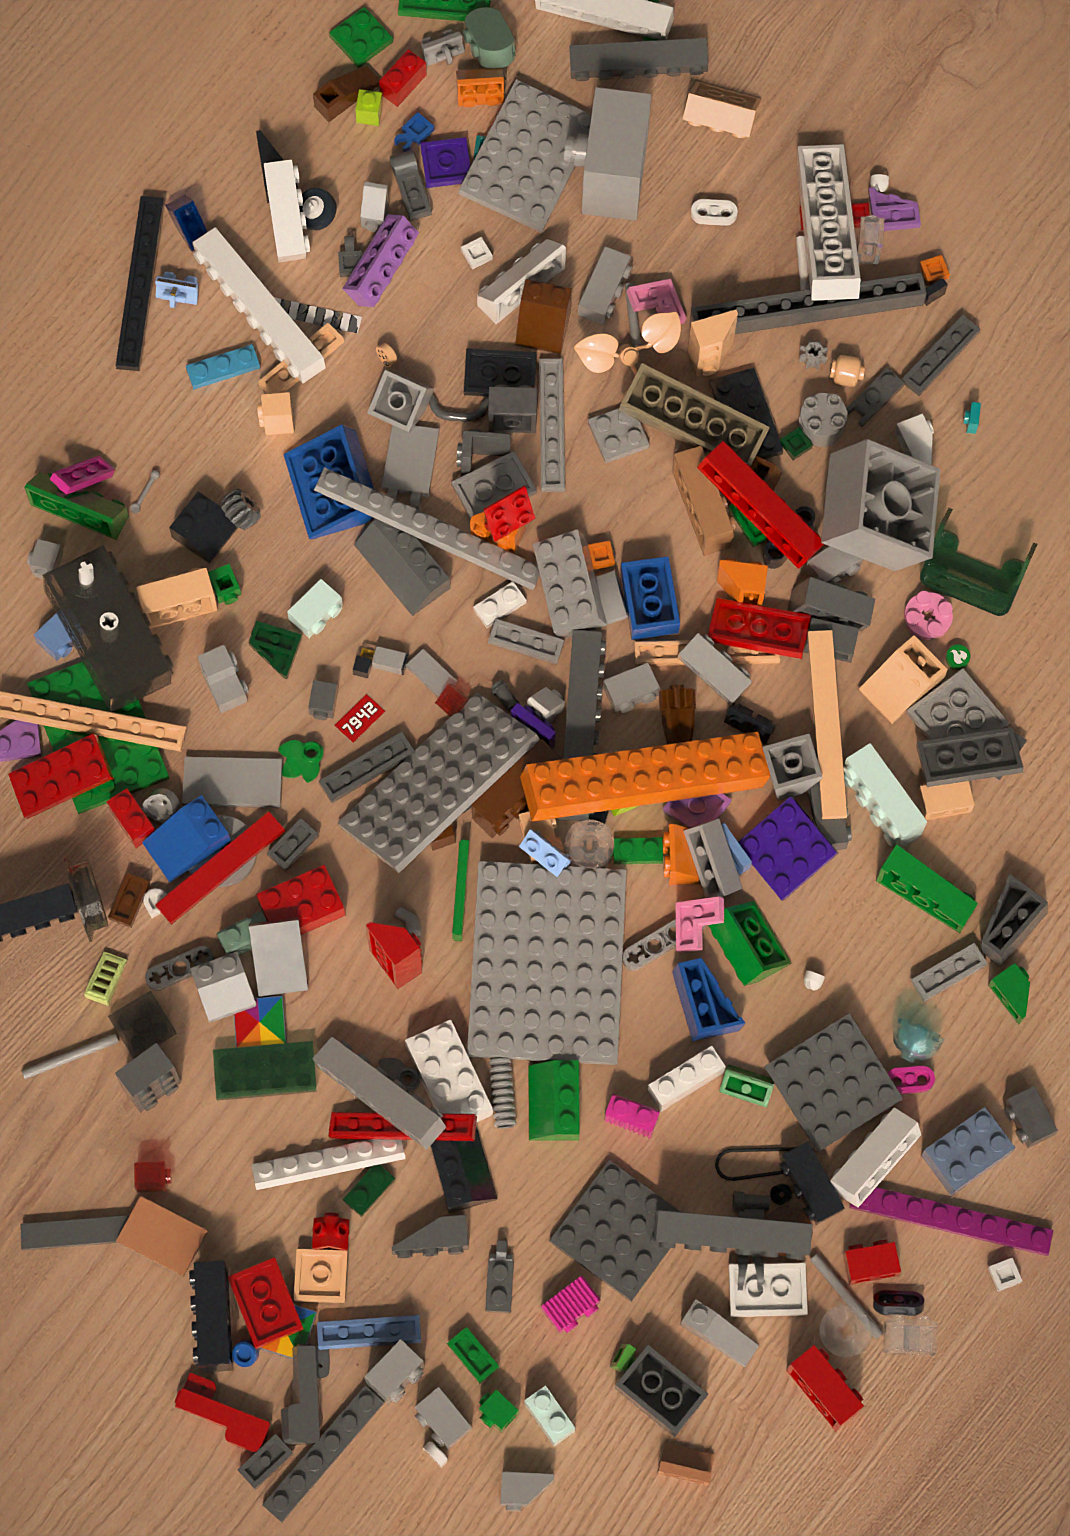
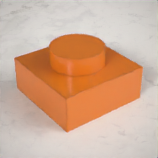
M942 255L920 261L919 267L927 286L942 278L944 280L949 279L950 273Z
M610 541L588 545L593 570L615 566Z

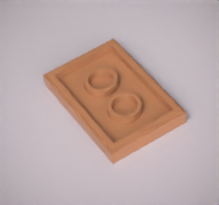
M140 1196L116 1242L184 1277L208 1230Z

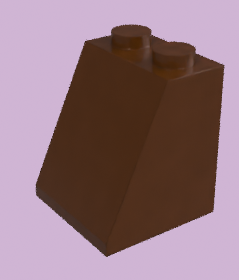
M526 279L520 301L515 345L561 354L571 314L572 288Z

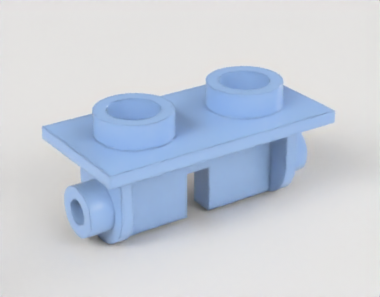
M530 829L519 846L556 877L571 862L568 854L563 853L556 846H552L551 842L544 838L539 831L535 832Z

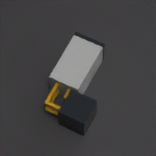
M378 646L375 651L362 648L360 656H356L353 675L369 678L371 667L404 675L406 664L409 660L408 654ZM364 653H365V654L373 655L374 657H373V658H371V657L365 658V657H363V655H364Z

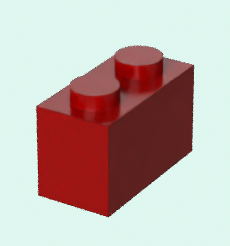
M408 49L379 80L382 96L398 107L427 76L426 62Z
M127 788L106 801L110 812L135 848L141 846L142 842L155 831L153 825Z
M887 1239L875 1241L873 1246L863 1248V1244L849 1246L848 1251H845L843 1254L849 1285L896 1277L901 1273L895 1242L888 1243Z

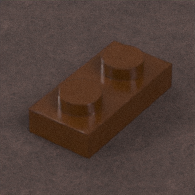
M126 873L108 919L132 928L144 896L150 886V881Z

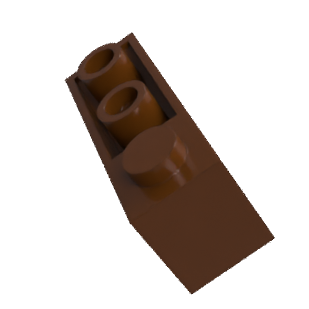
M368 66L330 80L313 93L314 107L330 122L357 102L359 89L372 91L379 85L380 79Z

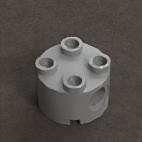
M818 393L805 399L801 408L798 427L801 428L813 446L828 447L834 445L843 435L847 423V409L841 401V397L837 394Z

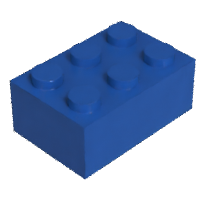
M669 556L621 563L620 576L631 640L679 633L680 619Z

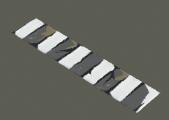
M275 298L291 319L321 326L329 323L334 329L358 334L362 319L360 316Z

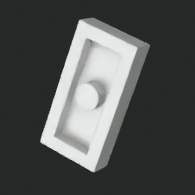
M511 582L475 605L473 610L485 627L489 628L495 623L496 619H503L526 604L527 600L515 583Z

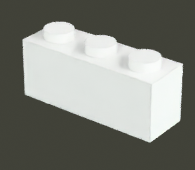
M710 1046L649 1084L648 1093L662 1112L723 1074L726 1066L713 1046Z

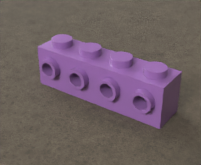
M387 215L342 288L358 306L374 307L379 302L380 296L391 282L394 273L402 264L405 255L413 246L419 234L403 215Z

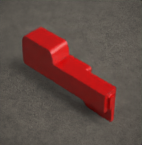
M189 1373L184 1388L177 1393L174 1401L176 1403L175 1408L226 1428L225 1439L229 1444L256 1453L266 1441L271 1428L270 1423L212 1400L216 1392L215 1383L201 1376ZM205 1386L206 1390L202 1391L201 1387Z

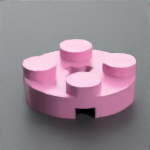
M919 592L918 595L910 599L904 612V620L909 632L922 640H931L932 638L943 636L949 630L952 623V605L937 593ZM930 611L935 619L930 618L926 621L924 620L925 615L922 613Z

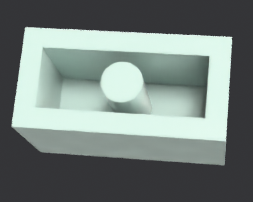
M320 579L287 611L288 619L310 638L314 633L316 635L324 629L325 623L331 617L335 618L341 612L343 606L342 597Z
M546 1385L524 1400V1405L553 1446H556L575 1432L574 1425Z

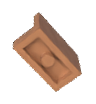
M665 1443L658 1474L708 1486L715 1456L710 1453Z

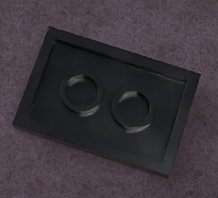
M466 348L463 394L467 396L489 397V387H495L496 385H506L515 388L527 385L535 388L537 352Z

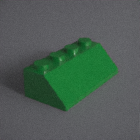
M39 472L26 483L24 488L31 506L114 540L118 539L129 517L127 508L122 502L115 499L112 501L107 500L96 491L88 492L80 489L66 495L50 480L52 473L46 475Z

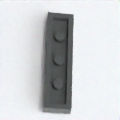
M962 315L902 378L904 385L920 396L980 333V328Z
M400 732L321 779L319 785L330 802L334 803L401 763L415 753L403 732Z

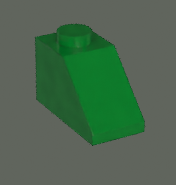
M1014 963L991 979L988 986L1019 1025L1026 1017L1030 981L1028 980L1029 975L1026 970Z

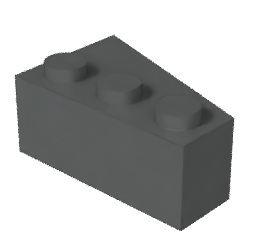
M809 577L791 590L787 611L811 615V620L812 618L823 617L833 623H850L854 627L859 628L861 632L871 624L875 599L868 597V594L865 592H853L847 590L841 584L832 585L824 582V579L820 577Z
M1011 874L1008 875L995 912L982 939V953L1000 967L1048 914V902Z

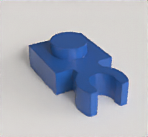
M417 112L402 126L404 134H399L395 137L394 145L397 146L400 142H405L406 145L403 146V152L409 151L413 142L420 145L435 130L434 125Z

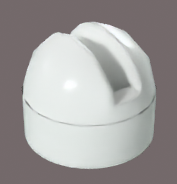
M882 174L872 175L870 178L871 187L876 188V192H885L889 185V176Z
M806 970L804 984L807 989L818 990L821 988L825 977Z

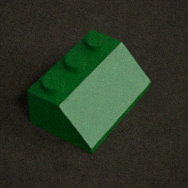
M755 901L725 908L724 923L708 925L713 937L717 939L724 951L725 957L730 961L738 979L744 986L760 982L791 964Z
M553 1060L528 1066L529 1141H579V1060Z

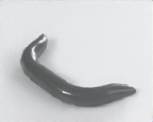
M433 394L429 405L431 411L443 420L472 422L485 414L489 405V397L485 398L478 409L471 413L444 411L439 407Z

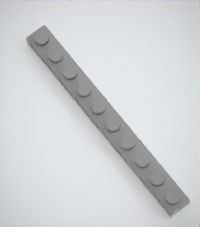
M324 467L314 491L533 590L540 575L537 564Z

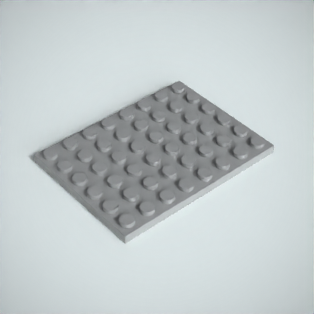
M479 861L467 1048L468 1057H503L535 1061L579 1060V1063L617 1065L626 870L567 866L556 877L543 865Z

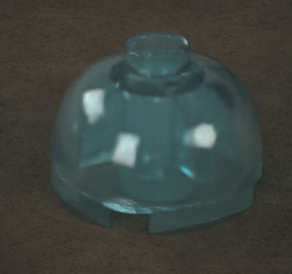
M899 1017L893 1031V1042L895 1047L902 1052L900 1057L914 1063L915 1059L927 1060L935 1056L945 1038L920 1024L911 1025L909 1024L911 1020Z

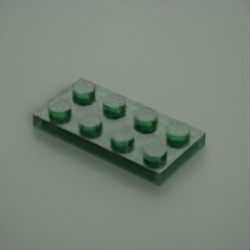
M313 1041L213 1050L216 1100L317 1092L315 1062L312 1059L314 1057Z

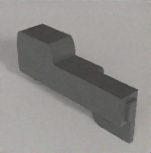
M297 1344L296 1347L292 1348L294 1380H292L293 1405L281 1409L282 1441L290 1445L313 1444L320 1441L317 1378H325L329 1374V1349L319 1350L318 1347L311 1344Z

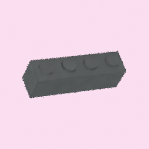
M818 781L808 789L812 821L836 850L846 849L848 841H852L850 826L846 827L845 818L822 819Z

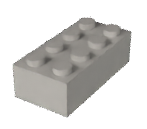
M577 529L534 543L533 547L554 633L561 639L572 637L573 630L591 631L607 626L586 537Z

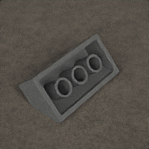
M375 519L354 544L412 616L450 589V578L418 539L409 533Z

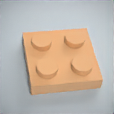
M296 1249L294 1301L345 1303L348 1251Z

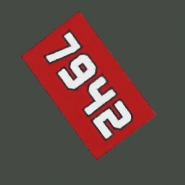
M366 694L334 726L354 743L385 711Z

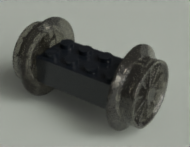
M65 856L64 862L70 884L67 883L0 904V942H3V936L9 934L11 938L25 935L28 928L35 927V930L38 931L51 927L50 922L59 919L60 923L75 919L74 914L80 913L89 942H93L94 931L108 927L109 924L89 860L73 864Z

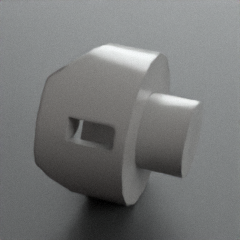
M165 788L153 790L142 805V811L146 815L163 824L180 809L177 796Z

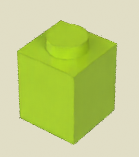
M359 89L355 109L356 123L379 126L383 108L381 92Z

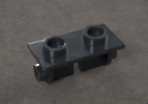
M741 703L730 705L724 722L743 733L758 732L761 742L767 744L770 735L776 728L773 720H769L760 714L756 718L751 717L754 711L741 705Z

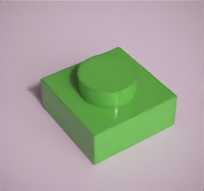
M621 1344L609 1367L618 1372H625L635 1361L636 1356L634 1353L636 1348L629 1344Z

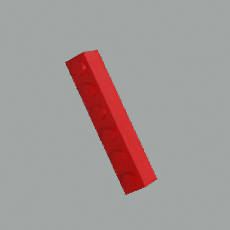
M724 441L710 452L697 467L798 569L824 545L821 543L819 534L813 531L803 521L802 517L796 514L786 504L785 500L779 497L769 487L767 482L762 480L752 470L750 465L745 463Z

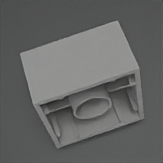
M596 87L589 135L578 133V137H566L564 161L574 162V166L584 167L582 214L637 221L648 141L651 94Z
M869 439L831 453L821 543L893 571L933 558L940 469Z

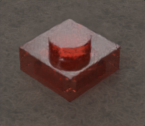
M448 684L435 704L451 717L463 709L469 698L456 686Z

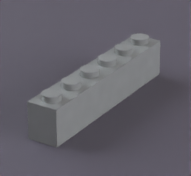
M331 1037L312 1058L318 1068L427 1150L446 1128L441 1120L443 1115L432 1106L430 1109L424 1106L425 1102L417 1094H408L406 1092L407 1088L395 1079L392 1082L388 1079L389 1075L381 1067H372L370 1065L371 1061L362 1053L356 1055L352 1052L353 1048L342 1039L339 1042L334 1037Z

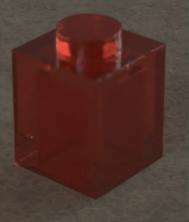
M165 1161L134 1163V1188L137 1192L167 1191V1184L172 1183L171 1168H167Z

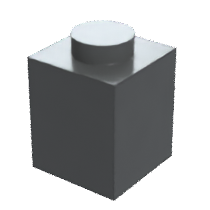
M313 680L308 706L309 715L318 720L334 718L338 696L337 684Z

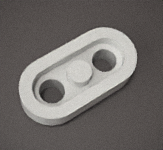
M700 199L695 201L691 208L692 219L698 224L731 225L735 222L738 213L736 205L728 200ZM699 212H705L706 215L701 216L699 215ZM727 213L729 216L723 217L722 214Z

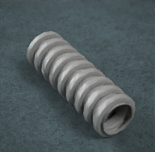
M503 1057L493 1058L489 1061V1065L492 1066L489 1069L490 1073H492L490 1080L493 1081L491 1088L494 1089L491 1092L492 1096H494L492 1103L495 1104L493 1111L496 1113L493 1115V1118L496 1120L494 1127L500 1129L511 1128L516 1125V1121L513 1120L516 1117V1114L513 1112L515 1105L512 1104L514 1097L511 1096L514 1094V1091L511 1089L513 1082L510 1081L512 1074L509 1073L512 1071V1067L509 1066L511 1059Z

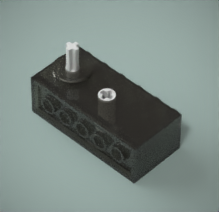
M103 545L43 574L42 578L44 592L109 712H115L170 685L173 675L172 668L174 666L168 654L163 655L160 648L162 643L156 633L152 635L149 628L151 623L147 615L140 613L138 608L140 604L135 593H129L126 586L128 581L122 571L118 573L115 566L117 561L111 551L107 552Z

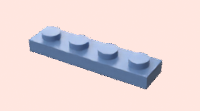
M419 1315L317 1322L319 1350L395 1345L400 1339L405 1344L421 1343Z

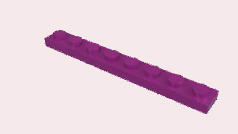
M877 1187L859 1207L850 1203L849 1207L850 1209L1044 1256L1049 1255L1054 1231Z

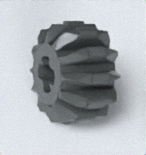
M237 488L229 492L221 501V508L225 512V516L242 530L253 526L261 517L260 508L257 507V503L241 489Z

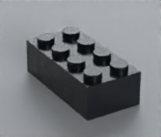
M224 1260L194 1262V1270H189L190 1286H192V1290H195V1295L190 1296L191 1311H193V1315H196V1321H192L191 1324L192 1337L197 1341V1347H193V1362L200 1368L202 1373L233 1371L229 1280L227 1278L229 1276L228 1267Z

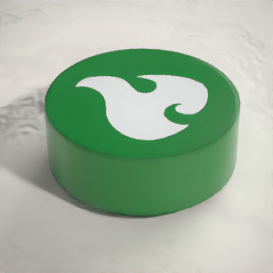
M953 645L947 651L946 663L952 669H964L969 664L971 658L970 651L963 645Z

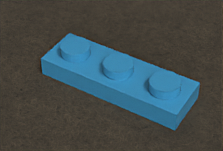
M253 344L186 365L193 390L260 369Z

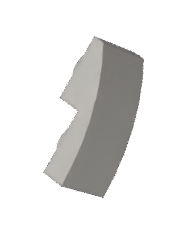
M615 570L595 577L607 625L628 618L625 599L621 594L618 575Z

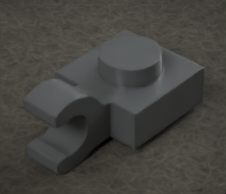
M344 236L345 252H338L340 277H350L362 257V251H355L354 236Z

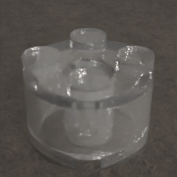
M583 820L574 823L569 829L565 838L564 851L565 854L569 855L568 858L571 859L570 865L572 867L587 869L606 868L613 858L614 838L606 824L596 820ZM588 844L592 845V850H587Z
M840 1305L832 1308L823 1316L819 1333L824 1346L831 1353L840 1357L851 1358L861 1355L870 1346L873 1338V1326L869 1317L862 1310L851 1305ZM847 1324H850L849 1328L853 1333L852 1335H847L846 1339H844V1334L840 1332L841 1327L846 1328Z

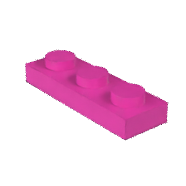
M98 455L53 472L50 480L67 495L111 478L115 469Z

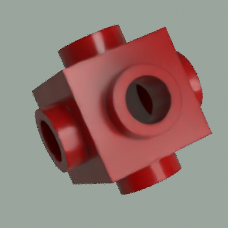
M333 1212L324 1213V1217L313 1219L312 1249L348 1250L349 1219L340 1218L339 1213Z

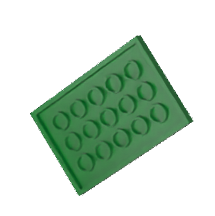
M118 648L27 683L32 697L146 719ZM43 725L54 752L91 735ZM98 736L114 779L72 799L78 814L107 804L106 801L126 788L132 794L170 779L158 747Z

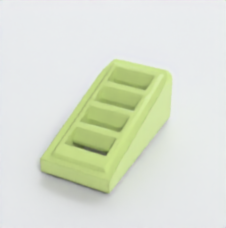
M103 952L84 993L85 997L109 1006L126 966L127 959ZM106 961L117 963L119 966L118 968L106 965ZM103 969L115 973L114 976L103 974ZM99 978L110 981V984L98 982ZM96 986L107 990L106 993L96 991Z

